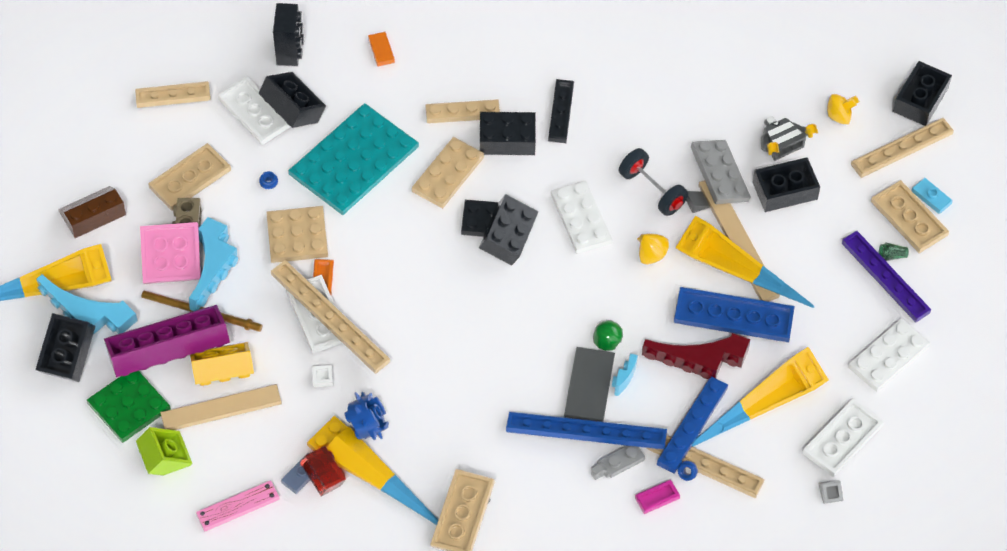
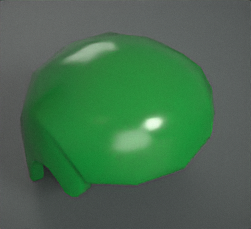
M612 320L600 322L593 333L594 344L605 351L615 350L623 338V329Z

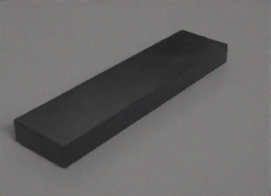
M556 79L548 142L567 143L574 81Z

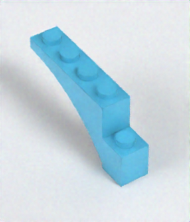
M209 217L199 227V242L203 245L205 260L200 280L189 297V307L192 311H197L206 304L210 294L216 291L220 281L227 277L228 271L231 267H235L238 262L237 248L227 244L229 238L227 226Z
M43 274L36 279L39 285L37 289L43 296L48 295L51 298L50 302L56 309L60 307L64 311L63 315L95 325L94 334L104 325H107L113 333L116 331L118 334H121L138 321L136 313L124 301L120 303H107L88 300L62 290Z

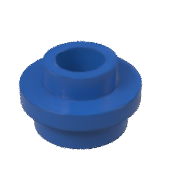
M266 171L261 175L259 183L264 189H273L278 184V177L273 172Z
M684 461L678 467V475L685 481H691L697 476V466L691 461ZM686 467H689L691 469L690 474L686 472Z

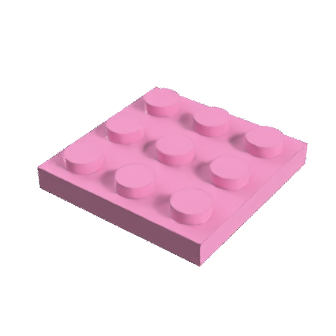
M198 222L140 226L143 284L200 280L201 263Z

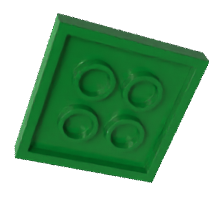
M139 371L132 372L127 376H120L87 399L88 405L122 443L161 417L160 412L171 410L166 400Z

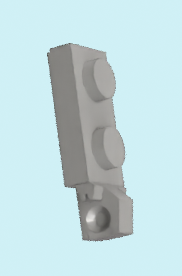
M625 446L598 461L597 466L591 469V475L594 480L604 475L606 478H613L643 462L645 455L639 447Z

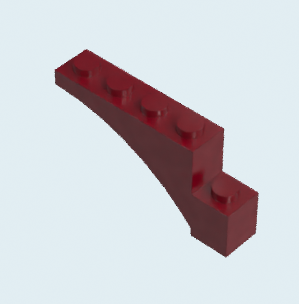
M732 333L730 337L716 342L689 346L669 345L645 339L642 347V356L649 360L660 361L667 366L680 368L687 373L692 372L705 379H710L711 376L717 377L723 362L733 367L742 368L751 339Z

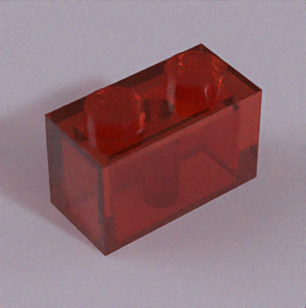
M326 446L305 455L300 462L321 497L341 487L346 480L343 469L338 467L334 460V455Z

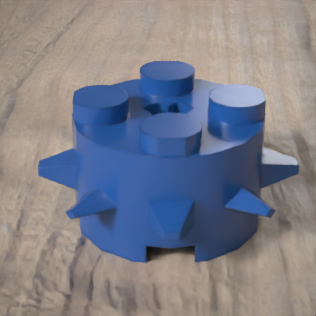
M355 392L356 400L348 404V411L344 414L348 423H352L356 437L359 440L369 437L376 440V436L383 439L381 432L388 428L389 422L384 420L383 415L386 414L382 403L378 397L373 398L372 393L366 395L364 392H361V396H359Z

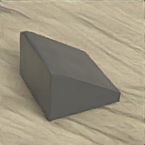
M688 191L689 194L686 202L692 213L710 208L703 192Z

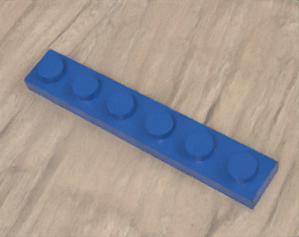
M711 376L659 457L657 466L675 474L726 393L728 384Z

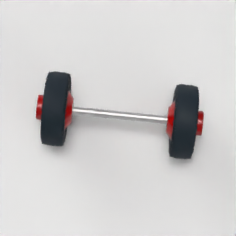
M641 148L631 151L621 162L619 173L625 179H632L641 172L664 194L658 204L659 211L665 216H670L677 212L688 198L689 193L687 189L682 185H675L666 192L643 170L649 160L647 152Z

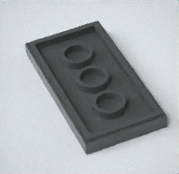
M576 347L564 413L565 418L604 422L615 358L614 352Z

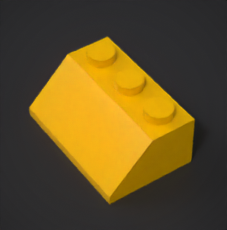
M248 342L211 348L202 353L190 355L195 384H200V386L209 385L211 381L219 380V382H226L231 380L232 377L247 378L250 374H254Z

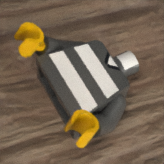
M769 116L764 121L766 127L761 137V149L767 152L768 155H771L773 160L776 161L804 148L806 136L812 138L813 133L818 134L816 124H809L803 127L791 122L788 118L776 121L773 116Z

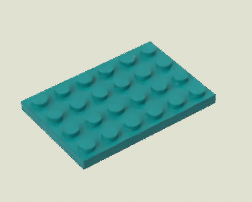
M364 103L291 167L288 173L341 215H344L419 147V142Z

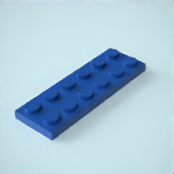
M680 287L674 323L789 343L795 306Z

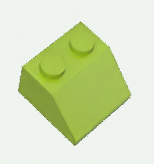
M149 427L136 440L148 474L164 476L193 464L180 431Z

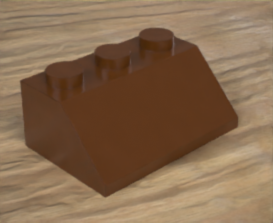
M111 186L58 209L74 238L80 237L126 215L123 200L116 189Z

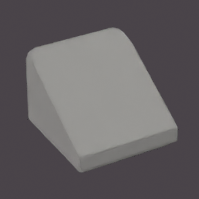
M840 480L818 483L823 504L844 501Z

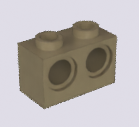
M178 198L177 205H174L173 208L176 221H172V224L198 222L200 227L202 216L201 199Z

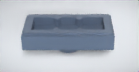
M307 453L281 479V483L297 494L323 468V464Z

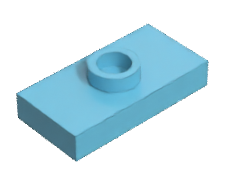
M926 178L912 188V192L938 214L942 213L953 202L951 198Z

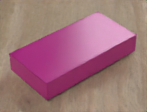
M670 479L636 494L635 499L642 512L646 514L680 499V494Z

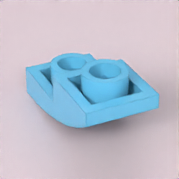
M630 354L629 361L625 360L624 368L619 369L617 376H613L612 387L615 388V396H619L633 378L638 355Z

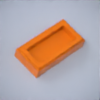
M386 32L368 35L377 67L395 63Z
M315 259L313 277L322 275L331 295L334 260Z

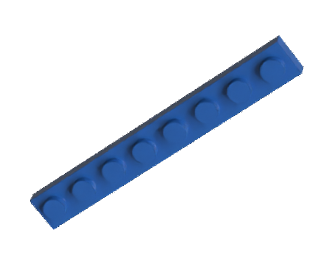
M509 412L506 432L662 450H665L667 429Z

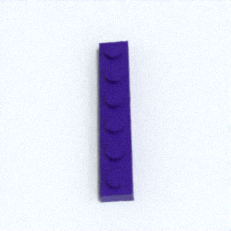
M858 231L842 240V245L915 323L931 313L932 309Z

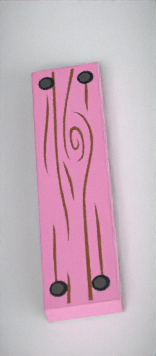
M270 480L196 512L205 532L279 500V496Z

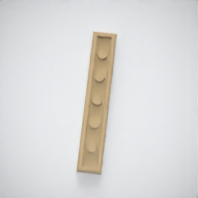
M941 118L853 160L851 166L863 178L952 135L954 130L944 118Z
M277 384L160 413L164 429L178 430L282 403Z
M667 436L665 448L672 439V437ZM694 447L690 448L682 461L693 462L697 466L698 473L755 499L764 484L765 479ZM647 448L659 455L664 451L662 449Z

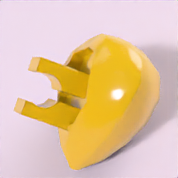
M831 94L827 104L828 116L838 123L849 125L852 116L851 108L857 106V103L860 101L857 96L846 99L839 94Z
M642 234L637 238L640 242L639 257L641 263L648 265L656 263L665 257L669 248V241L666 237L658 234Z

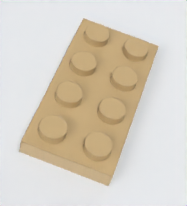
M453 137L413 185L412 192L443 209L483 160L484 153Z
M207 143L155 178L148 185L165 205L173 211L174 205H177L178 198H192L231 171V166Z
M901 180L871 199L874 206L918 253H921L949 235L948 229Z
M458 469L455 470L430 544L432 547L445 551L473 550L495 484L494 479Z

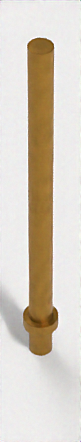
M145 290L142 292V298L194 312L190 310L189 303ZM221 313L225 322L244 327L248 331L252 329L261 332L263 325L252 322V319L248 318L245 320Z

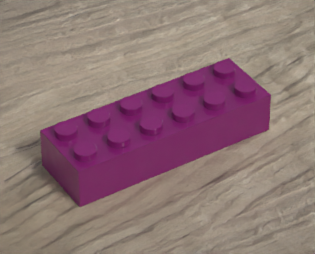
M217 305L104 338L116 377L127 376L135 371L146 370L158 364H166L168 361L182 359L188 355L202 353L208 349L222 347L230 343L225 321Z

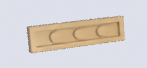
M209 81L135 89L137 108L211 100Z
M499 99L425 104L427 123L480 120V112H500Z

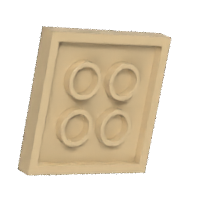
M323 206L267 212L271 263L283 262L284 260L296 261L328 257Z

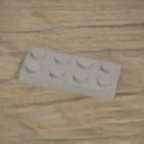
M726 140L692 142L690 147L714 203L749 202L751 196Z

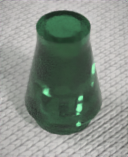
M885 242L880 245L879 254L886 261L907 258L909 250L908 247Z

